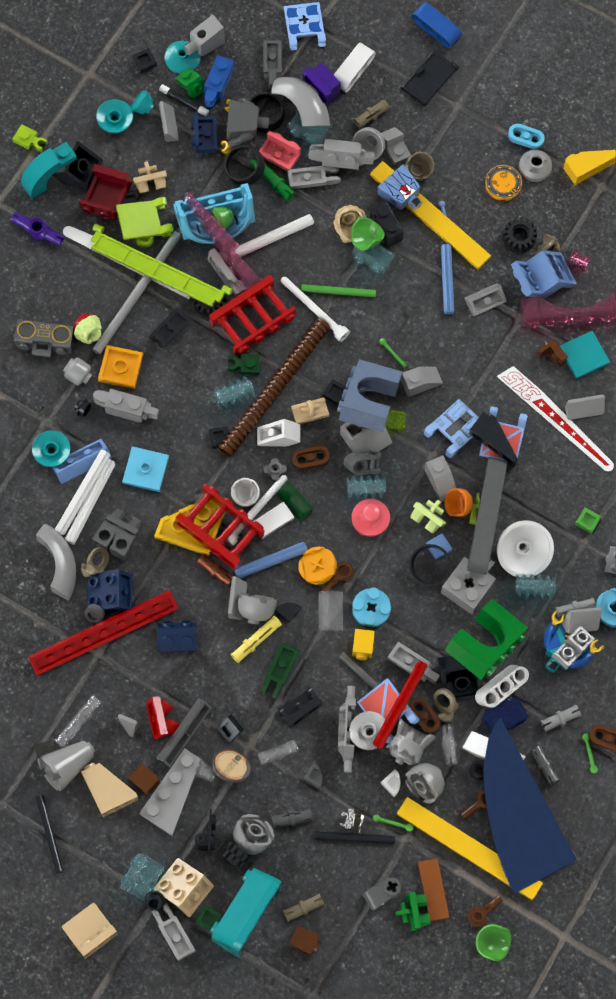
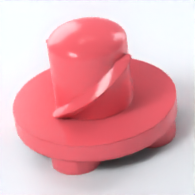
M365 499L354 507L352 524L360 535L374 537L387 530L390 522V513L386 505L381 501Z

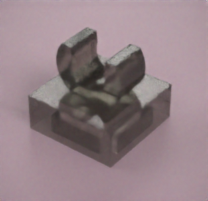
M348 809L347 813H341V816L345 817L346 821L345 823H339V826L352 833L360 834L364 814L355 809Z

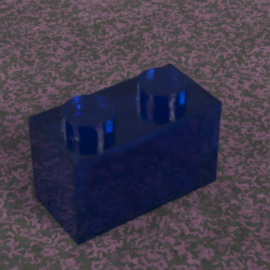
M517 696L513 699L511 697L504 699L500 702L502 705L496 708L489 707L482 716V721L490 734L500 718L509 731L527 721L529 717Z

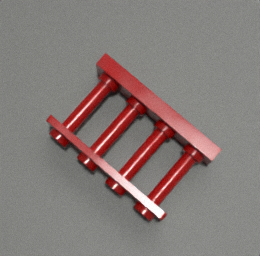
M271 275L209 315V322L213 328L221 325L236 344L233 346L235 356L239 353H245L251 345L262 342L266 335L277 332L281 325L284 323L288 324L295 319L296 308L293 306L288 310L274 293V279ZM263 294L270 298L281 313L274 320L271 319L258 302V298ZM248 304L254 307L266 323L259 330L255 328L242 311ZM233 314L237 315L251 334L244 340H241L227 321Z
M204 484L202 486V493L205 495L188 515H183L180 512L175 518V524L228 566L236 570L241 561L239 554L255 535L262 539L265 533L264 527L259 522L250 520L248 514L242 509H236L231 500L226 497L222 498L213 486L208 487ZM210 500L214 501L220 507L204 526L198 527L194 523L195 517ZM226 511L234 517V520L218 538L214 539L209 535V530ZM242 523L249 529V532L233 550L229 551L224 547V542Z

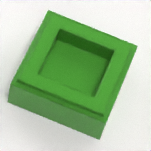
M585 507L575 525L592 534L601 516Z

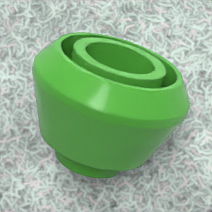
M226 207L213 208L211 215L217 229L223 232L226 231L233 224L234 215L231 209Z

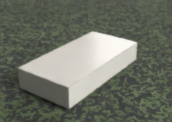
M282 502L254 521L259 522L264 527L265 533L262 537L264 539L292 521L294 516L286 504Z

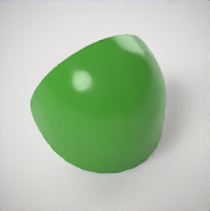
M366 217L358 218L351 229L352 243L360 251L378 246L384 238V231L380 225Z
M495 924L484 926L476 937L478 952L483 957L496 962H500L506 957L511 945L509 929Z

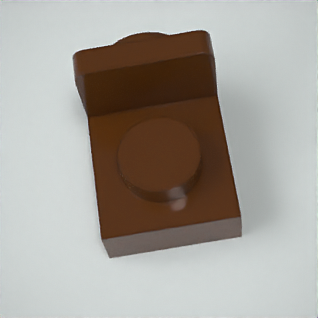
M555 340L550 343L547 341L539 347V358L549 353L551 361L555 364L557 363L559 367L566 364L568 356Z

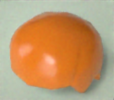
M452 488L446 494L444 503L445 510L449 516L465 517L471 512L473 500L472 495L467 490Z

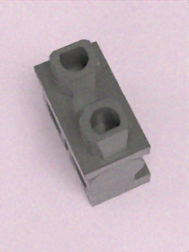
M116 508L111 515H107L105 521L92 538V544L95 547L106 549L107 552L110 550V555L125 562L135 541L139 537L141 520L132 517L127 524L123 522L126 513Z

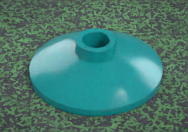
M188 41L174 42L165 52L166 66L174 73L181 74V72L188 68L194 71L200 64L201 56L197 51L191 55L186 53L184 46L189 43Z
M112 99L100 105L97 110L96 119L98 125L108 133H121L131 125L133 112L126 102ZM116 117L118 120L113 121L112 118Z
M45 431L35 438L32 445V453L39 464L45 467H57L68 459L70 443L67 437L58 431ZM49 449H55L53 454H50L48 451Z

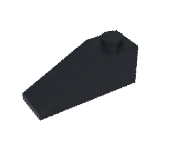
M483 412L470 428L469 435L515 467L518 458L500 424L497 422V418L490 413L486 414Z

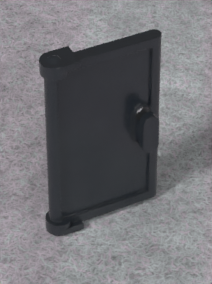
M432 51L400 88L417 99L418 103L426 106L428 101L450 76L459 69V66L453 61H448L437 52Z

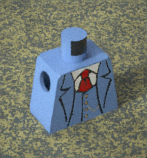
M403 164L378 186L377 194L400 210H403L408 204L414 210H417L422 205V201L417 197L420 194V186Z

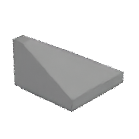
M119 714L118 720L128 735L133 738L138 727L137 721Z

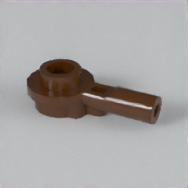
M345 562L338 564L335 576L321 588L322 592L327 594L339 581H349L354 574L353 567Z
M485 790L478 794L476 803L460 813L464 820L481 808L487 810Z
M497 895L483 908H472L468 912V922L474 927L483 926L487 922V914L503 902L501 897Z

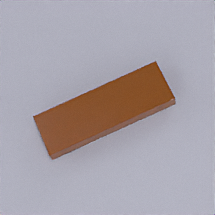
M438 858L418 862L423 893L427 899L426 908L430 922L449 919Z

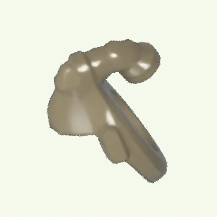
M545 234L543 236V244L538 246V250L534 254L537 255L542 250L547 251L552 246H554L553 252L560 253L558 239L555 236Z
M97 547L90 552L87 564L82 563L80 568L84 577L104 572L103 570L109 561L107 550ZM96 552H101L103 555L102 562L98 566H94L92 562L93 556Z
M445 688L438 689L433 696L435 706L441 712L438 718L443 722H451L459 704L456 703L454 694L450 690ZM439 694H444L448 697L450 701L449 707L441 706L438 701Z

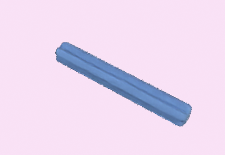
M443 244L441 246L444 313L453 314L454 294L451 245Z
M304 542L242 565L235 570L236 577L241 579L302 555L307 551V546Z

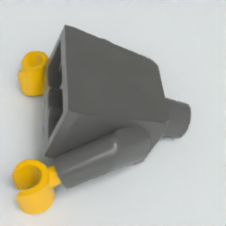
M246 98L234 101L227 99L226 101L229 105L224 107L228 112L227 140L229 141L221 142V146L225 147L221 151L225 154H228L234 147L250 141L252 138H256L258 128H269V118L259 117V107Z

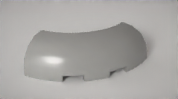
M280 77L274 81L271 94L286 96L295 104L301 116L302 127L320 128L330 126L327 107L325 103H322L318 91L312 85L294 77Z
M44 524L36 534L38 542L50 551L55 560V575L50 587L53 593L69 601L76 583L75 558L64 537L48 524Z

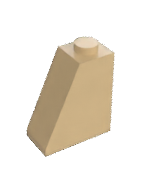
M91 763L81 771L102 817L139 800L136 792L100 763L96 765Z

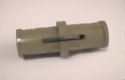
M381 100L373 107H368L364 113L353 119L355 125L358 128H362L370 121H375L379 115L390 109L388 103L385 100Z
M317 894L305 901H298L299 904L283 910L287 922H290L301 915L306 916L309 914L308 912L324 906V902L320 894Z

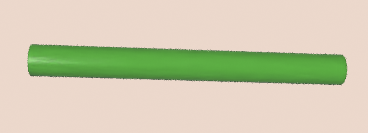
M302 284L301 288L302 292L376 297V290L305 284Z

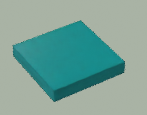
M593 331L560 345L561 349L568 356L567 364L576 380L610 364Z

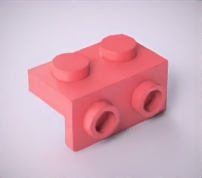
M269 131L267 139L259 152L266 161L288 172L299 159L301 148L294 141L289 142L284 139L279 133Z

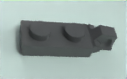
M263 40L264 79H269V89H272L274 81L282 76L281 40Z

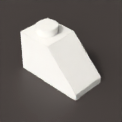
M282 419L257 427L258 446L287 447L300 443V424Z

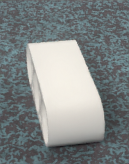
M361 42L358 43L334 74L341 82L340 89L344 92H348L375 57L376 52Z
M517 665L506 667L476 692V702L481 706L490 708L497 706L528 680V670ZM516 671H518L517 678H515ZM503 682L504 687H503V689L501 690V689H500V685H501V683ZM489 694V699L486 702V695Z

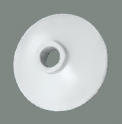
M372 711L357 715L352 720L349 728L352 742L363 750L376 749L377 747L373 745V741L385 721L384 717ZM373 730V734L369 736L367 731Z

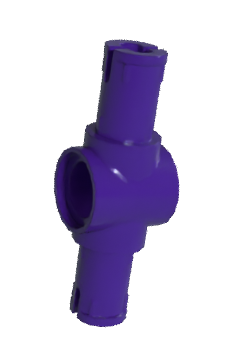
M14 212L10 222L22 227L24 231L30 233L34 240H48L59 247L62 245L61 242L64 241L65 236L51 230V227L45 225L44 220L41 218H27L18 212ZM36 227H41V228H42V229L39 230V231H34V230H33V229L36 228Z

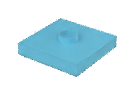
M132 446L122 483L160 492L169 455Z

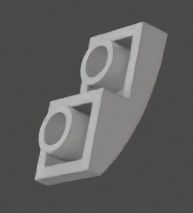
M579 626L552 657L567 669L595 638Z

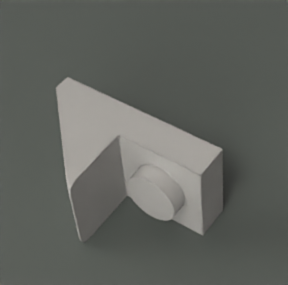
M396 127L382 132L381 134L385 140V149L394 166L407 161L411 154L403 141L404 134Z

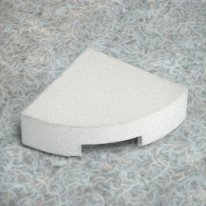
M396 769L381 781V784L393 797L398 794L401 784L400 776Z

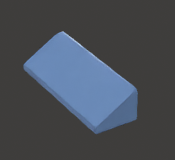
M102 439L69 454L68 459L63 464L52 467L61 484L89 471L101 450H105L110 454Z

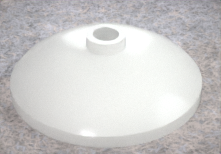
M528 520L515 522L508 526L500 535L496 548L497 558L501 566L509 574L520 578L533 577L545 570L551 562L554 553L553 539L548 530L537 522ZM525 543V547L520 549V544Z

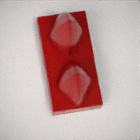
M160 696L152 697L146 702L154 740H161L166 735L174 733L180 723L164 718L172 710L173 706L166 701L160 700Z

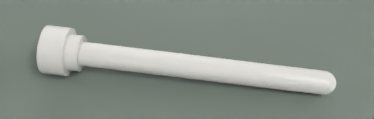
M287 277L281 278V283L319 318L329 324L333 334H335L334 337L339 342L344 341L348 337L350 330L345 326L336 324Z
M281 475L247 513L250 520L259 513L287 481L286 475ZM240 523L225 543L230 547H234L238 542V535L246 526Z

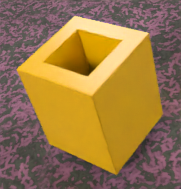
M355 629L352 656L358 660L372 658L375 631Z

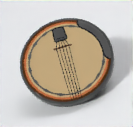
M221 750L215 754L212 760V767L217 776L230 783L245 781L251 772L248 759L235 750Z

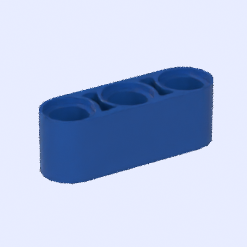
M423 2L411 15L417 25L446 48H451L462 36L461 30L426 2Z

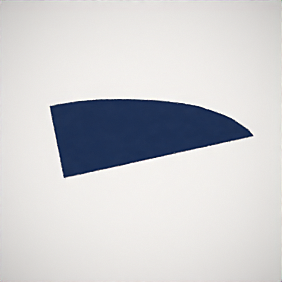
M500 718L495 724L487 743L483 768L484 790L497 854L510 887L515 894L577 859Z

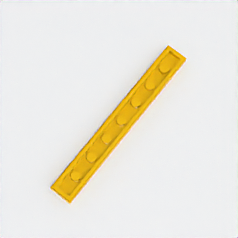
M382 161L370 173V176L381 184L395 171ZM421 194L417 197L422 201V205L417 210H414L409 204L406 206L407 209L447 244H450L455 251L477 270L491 258L487 251Z
M407 797L396 815L510 886L497 853ZM537 881L519 891V893L533 900L543 882Z

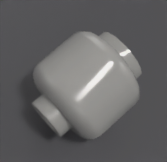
M71 358L63 369L65 372L64 377L77 386L81 385L82 382L86 384L92 376L89 373L91 366L80 358H75L74 360Z

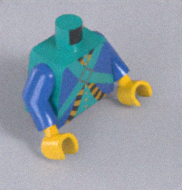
M557 611L553 613V621H550L544 633L545 655L550 658L545 667L555 673L559 666L564 667L552 655L571 635L566 632L561 623L565 617L564 614L561 619L555 617ZM598 640L593 641L565 670H568L570 667L575 669L588 664L596 655L595 652L603 650L604 645L597 649L595 643Z

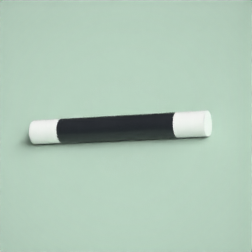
M163 84L160 86L159 91L203 116L208 115L209 110Z

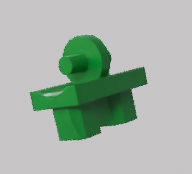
M409 892L406 895L407 906L406 902L400 903L401 910L396 911V916H402L403 923H409L410 919L411 931H418L421 927L430 924L429 914H419L418 907L427 906V899L424 894Z

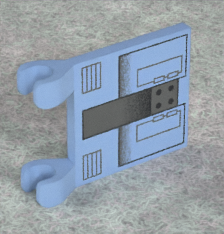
M458 399L433 423L428 425L423 434L430 438L438 429L453 443L447 448L445 453L448 458H452L473 438L469 435V431L479 417Z

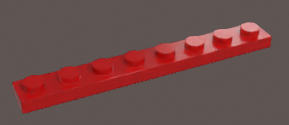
M170 590L34 653L28 656L36 675L42 674L177 610L178 606Z

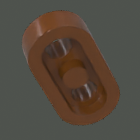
M324 446L301 449L293 454L292 464L298 470L324 466L329 462L330 453ZM322 455L324 458L319 460L317 456ZM299 459H304L305 462H304V463H299L298 460H299Z
M420 697L414 698L410 702L409 707L419 718L418 724L426 733H436L441 726L440 719L425 699ZM422 705V711H416V706ZM428 721H434L433 727L427 726Z
M603 725L594 726L589 733L590 741L594 745L616 752V745L614 744L616 730ZM600 733L602 739H597L595 734Z

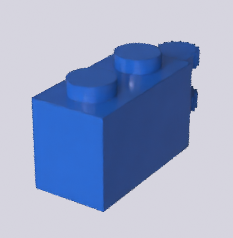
M219 55L216 56L204 85V105L206 108H214L217 100L222 102L234 73L233 60Z

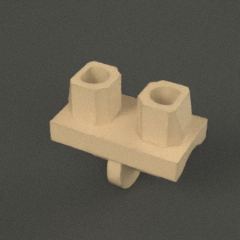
M148 161L144 162V168L138 169L139 174L146 173L147 175L133 178V184L136 185L139 194L149 192L147 182L153 180L156 190L166 188V170L151 174L152 171L157 170L156 165L149 166Z
M324 397L291 406L295 422L298 424L329 417Z

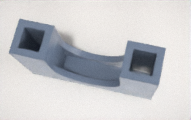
M359 359L357 366L352 367L346 384L348 389H344L342 399L338 405L337 412H340L339 420L383 433L390 406L369 401L361 396L360 393L375 391L395 397L402 371Z

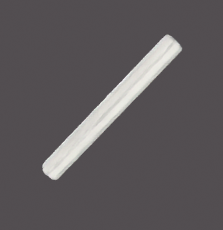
M308 214L229 250V256L232 260L238 259L313 225L314 220Z
M101 450L57 524L55 530L61 535H65L109 460L110 454L107 451Z
M110 459L107 461L65 537L67 543L74 545L115 467L114 461Z

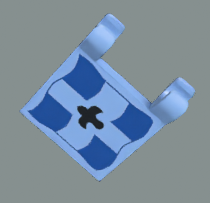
M319 2L284 6L290 50H297L296 38L317 35L318 46H326Z

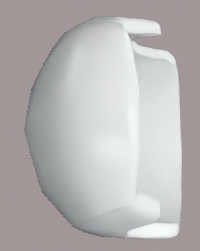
M241 478L235 481L231 487V497L240 506L249 507L259 499V486L252 479Z

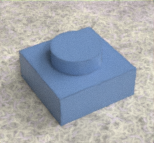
M443 534L426 542V544L442 547L447 553L452 551V547ZM428 548L435 560L445 556L439 549Z

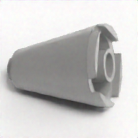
M81 741L38 758V764L41 770L45 769L46 774L44 777L55 790L62 791L91 761L95 750L90 742Z

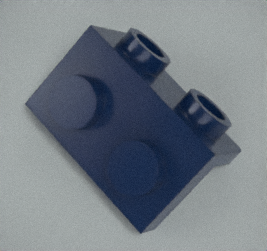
M194 112V119H191V130H195V135H191L192 146H195L196 153H217L216 116H198V112Z
M183 620L181 623L162 621L161 624H157L158 652L196 651V623H192L191 620Z

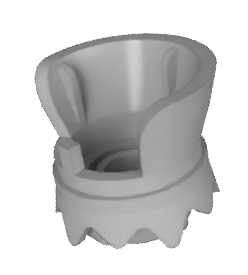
M399 719L397 733L386 748H390V754L396 758V763L400 765L403 763L415 765L420 763L424 749L436 737L432 734L426 735L409 726L402 719Z

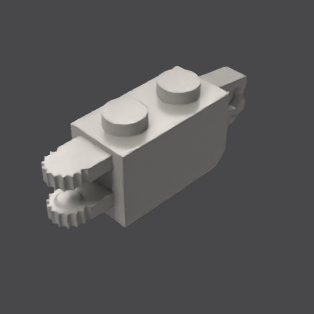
M325 139L324 144H311L308 153L309 159L322 162V166L359 170V166L374 163V152L365 151L358 142Z
M110 389L109 392L97 390L93 393L94 403L104 407L106 414L138 423L147 420V417L156 420L158 418L159 409L151 407V403L147 402L146 398Z

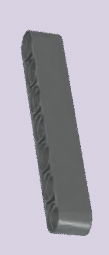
M488 457L467 571L487 574L508 461Z

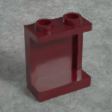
M95 164L92 170L95 175L85 199H80L78 203L86 214H97L104 219L111 218L116 220L118 216L116 205L123 204L131 187L132 180L129 173Z

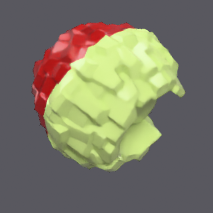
M82 314L74 323L73 333L75 337L86 344L98 341L99 337H101L100 329H102L100 318L93 314Z

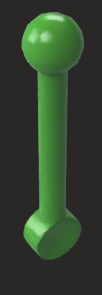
M381 338L379 343L384 345L399 362L400 366L405 369L407 367L406 363L386 343V339Z
M585 733L582 738L585 740L591 764L590 772L595 774L598 768L594 764L589 734Z
M377 814L373 816L374 822L380 821L404 828L407 832L413 830L412 824H401L381 818Z

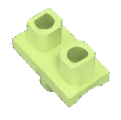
M428 500L426 505L431 508L430 510L419 502L414 504L413 507L415 509L411 514V518L420 523L424 516L428 517L430 521L425 528L432 534L447 523L434 514L435 512L439 515L443 514L444 510L439 507L441 501L437 500L433 503Z

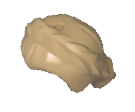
M344 206L335 215L334 228L340 235L343 243L352 242L351 229L358 218L366 217L365 212L357 206Z

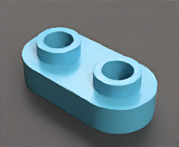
M514 124L509 129L508 137L513 143L531 149H539L544 143V134L537 129L522 124Z

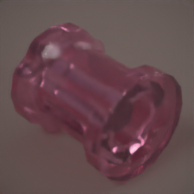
M574 250L567 265H574L585 272L591 257H585L577 253V250Z

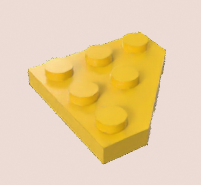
M210 500L195 517L194 523L198 527L204 526L220 506ZM191 504L178 510L179 512L160 519L154 538L205 554L206 556L210 555L211 551L175 524V518L180 512L183 515H188L196 504ZM225 513L209 530V535L214 539L217 536Z

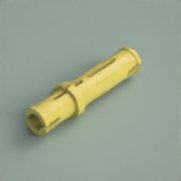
M273 616L248 640H243V644L230 654L237 663H240L250 652L253 653L260 643L282 626L279 619Z

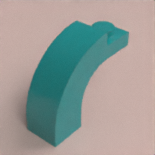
M65 142L53 150L51 148L47 149L36 157L26 168L21 178V184L30 198L33 199L47 191L46 184L49 178L56 171L76 160L77 156L68 143Z

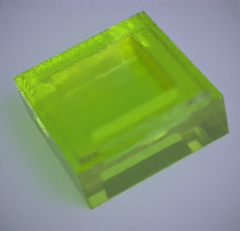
M389 410L385 425L386 429L404 432L406 412Z

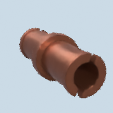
M205 554L197 561L196 564H199L210 573L211 577H216L225 586L228 587L229 583L232 582L233 576L224 570L220 563L216 564Z

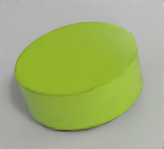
M154 236L135 238L138 246L148 248L153 244Z

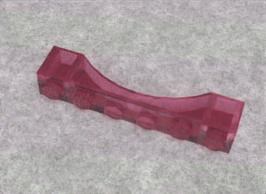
M616 291L603 301L583 308L557 306L545 301L541 297L521 299L522 326L535 328L538 325L555 326L559 323L572 325L576 322L592 323L596 320L609 322L616 319Z

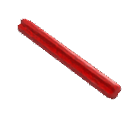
M423 661L416 663L373 741L375 747L382 749L427 668V664Z

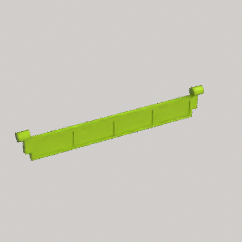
M98 224L93 226V230L96 232L91 238V242H93L92 250L213 307L215 302L220 303L225 294L231 295L233 291L232 288L223 285L222 289L219 290L102 234L104 231L103 226Z

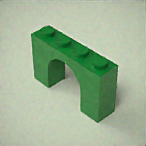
M493 599L481 609L475 621L495 637L498 646L490 647L483 645L465 630L461 629L451 639L445 649L447 653L480 680L486 675L491 676L497 668L495 665L500 666L507 658L506 654L511 655L516 648L515 644L520 645L526 638L524 633L528 629L527 626Z

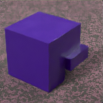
M320 63L312 70L309 67L303 70L302 79L318 91L322 103H325L326 106L340 96L341 82L323 63Z

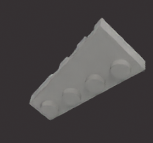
M184 748L139 813L172 837L201 759Z

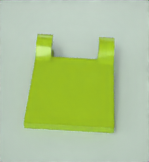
M160 197L152 201L116 205L123 239L171 236V232H173L172 224L161 226L157 210H165V205H167L166 197Z

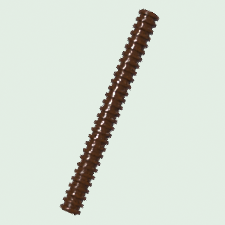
M321 318L316 319V323L312 324L313 327L309 328V332L305 333L306 336L302 337L299 345H296L295 349L292 350V354L288 355L289 358L285 359V363L281 364L282 367L278 368V372L274 373L275 376L271 377V381L267 383L268 385L264 386L261 394H258L257 399H254V403L250 404L251 408H247V412L243 413L244 417H240V421L236 423L237 426H233V431L231 430L229 432L230 435H226V440L222 441L223 444L219 445L222 453L231 457L233 452L237 451L236 447H240V443L244 442L243 438H247V434L251 432L250 429H254V425L258 423L257 420L261 419V415L265 414L264 411L268 410V406L272 405L271 402L275 401V398L279 396L278 393L282 392V389L286 387L285 384L289 383V380L293 378L292 375L296 374L299 366H302L303 362L306 361V357L310 356L309 353L313 352V348L317 347L316 344H319L320 340L324 337L323 335H326L327 331L330 330V326L325 320Z

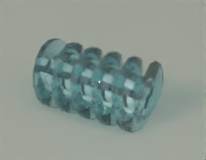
M246 376L242 377V382L237 378L235 385L229 381L228 388L225 384L221 385V390L217 386L214 387L215 400L220 410L221 404L228 408L229 401L234 406L235 399L242 403L243 396L247 400H249V394L256 398L253 385Z
M385 474L382 475L381 480L378 475H375L373 480L370 475H367L366 480H364L363 475H360L358 481L355 476L351 477V481L346 477L349 500H352L353 494L359 500L361 494H363L365 499H367L368 494H371L372 499H375L376 493H378L380 499H382L384 493H386Z
M518 574L515 576V593H517L518 598H521L522 593H524L526 599H528L530 593H532L534 599H536L538 594H540L541 599H544L545 594H548L549 599H552L553 594H555V575H553L551 580L549 575H545L544 580L541 575H538L536 580L533 574H530L528 580L525 574H522L521 579H519Z

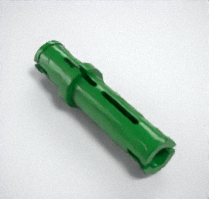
M255 156L256 160L252 159L250 165L256 169L257 157ZM265 164L262 176L286 201L291 200L289 196L293 198L295 192L285 184L283 178H279Z

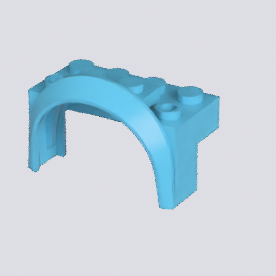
M248 183L242 184L239 188L184 202L178 200L173 204L183 239H191L202 244H216L228 241L241 234L250 223L256 222L253 197ZM226 207L231 209L233 215L236 216L238 225L234 218L232 220L233 224L223 232L217 229L214 221H201L212 218L211 212L213 208Z

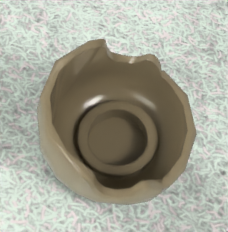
M416 152L407 159L405 167L416 181H423L433 173L435 163L432 156L428 153Z

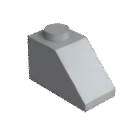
M417 367L403 372L401 377L402 385L408 397L443 385L436 367Z
M442 455L426 462L424 470L439 501L444 502L446 494L450 489L456 488L452 472Z

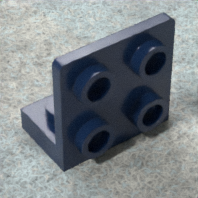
M117 569L87 577V607L90 604H97L103 610L117 609L122 612L132 608V574Z

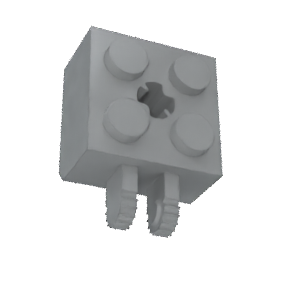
M464 557L442 586L441 594L473 615L495 584L496 578L489 574L495 562L492 560L489 562L487 574L484 575L467 571L469 559ZM466 583L471 584L472 588L471 586L469 588L465 587Z

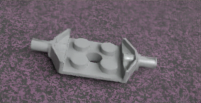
M347 686L346 701L339 709L337 750L343 757L344 773H352L354 745H350L351 731H347V728H350L351 715L355 714V686Z

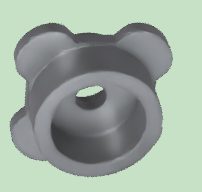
M273 458L271 463L264 467V472L268 473L273 480H278L287 471V467L280 464L277 458Z

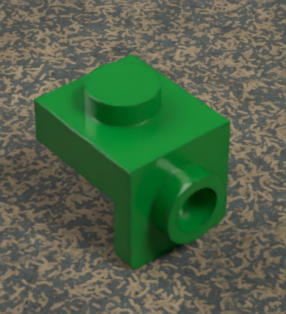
M191 68L184 70L175 77L177 83L187 90L190 98L194 99L204 92V82L201 76Z

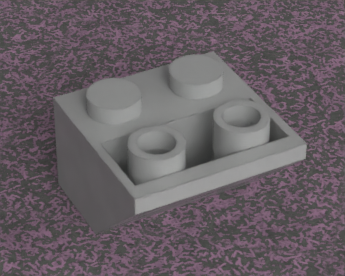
M347 422L340 426V435L353 453L370 450L380 452L393 443L386 427L382 433Z

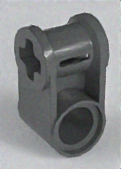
M370 450L348 454L344 459V466L357 476L379 474L381 470L379 468V458H381L382 453Z
M388 878L368 889L362 895L373 912L400 893L401 884L396 878ZM388 883L397 885L395 888L396 892L393 893L392 890H387L389 887Z

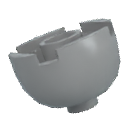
M239 593L238 611L242 617L248 619V623L259 625L260 621H266L272 617L276 609L277 599L274 600V598L256 594L249 596V593Z
M420 763L411 768L405 775L407 776L405 782L408 789L415 797L419 798L420 795L424 798L423 802L433 803L443 792L445 781L442 771L437 766L429 763Z
M253 814L243 815L237 821L233 830L235 845L249 855L264 852L274 838V832L270 824L266 820L263 823L258 819L259 816Z

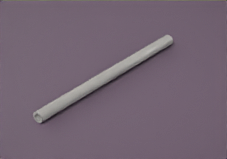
M174 231L155 259L164 263L182 236ZM143 275L92 350L96 354H101L153 278Z

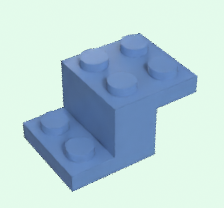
M542 250L526 262L515 261L511 264L513 274L519 280L521 291L526 297L546 299L562 287L573 288L577 285L562 253Z

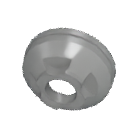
M366 127L359 130L352 142L360 143L361 148L365 149V151L374 152V160L378 159L385 149L384 137L374 128ZM369 136H373L376 138V145H372L369 143Z
M541 150L527 151L519 161L520 174L531 182L545 180L552 170L550 157ZM539 158L542 164L535 166L531 163V160Z

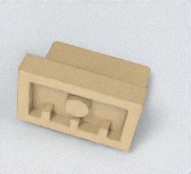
M177 858L156 884L154 891L161 892L165 899L176 905L183 914L190 918L214 885L202 873Z
M95 903L90 904L62 925L65 933L85 959L118 935L115 928L108 922Z

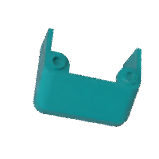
M253 868L252 871L247 870L242 879L245 882L221 921H216L210 930L213 933L211 937L212 942L238 958L241 956V949L276 892L280 893L282 889V881L256 868Z

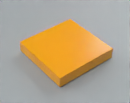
M106 345L98 382L135 389L144 354L138 351Z

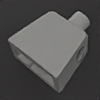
M211 15L190 32L191 42L184 46L186 53L191 55L197 51L200 56H204L225 44L224 27L214 15Z

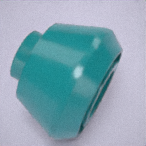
M141 91L130 107L133 112L142 115L144 113L148 114L154 106L152 104L153 99L148 91Z

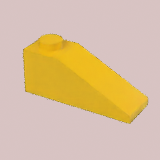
M616 150L587 151L576 155L571 154L565 159L563 169L574 185H577L615 164Z

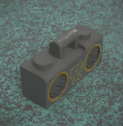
M17 319L14 343L21 350L32 349L33 356L51 358L52 350L59 355L72 354L74 326Z

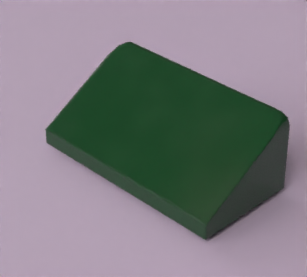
M287 480L277 495L302 522L312 514L313 507Z

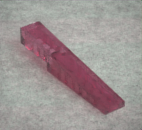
M189 191L183 196L184 200L228 265L234 270L237 278L243 282L245 290L252 287L260 278L235 252L239 248V244Z

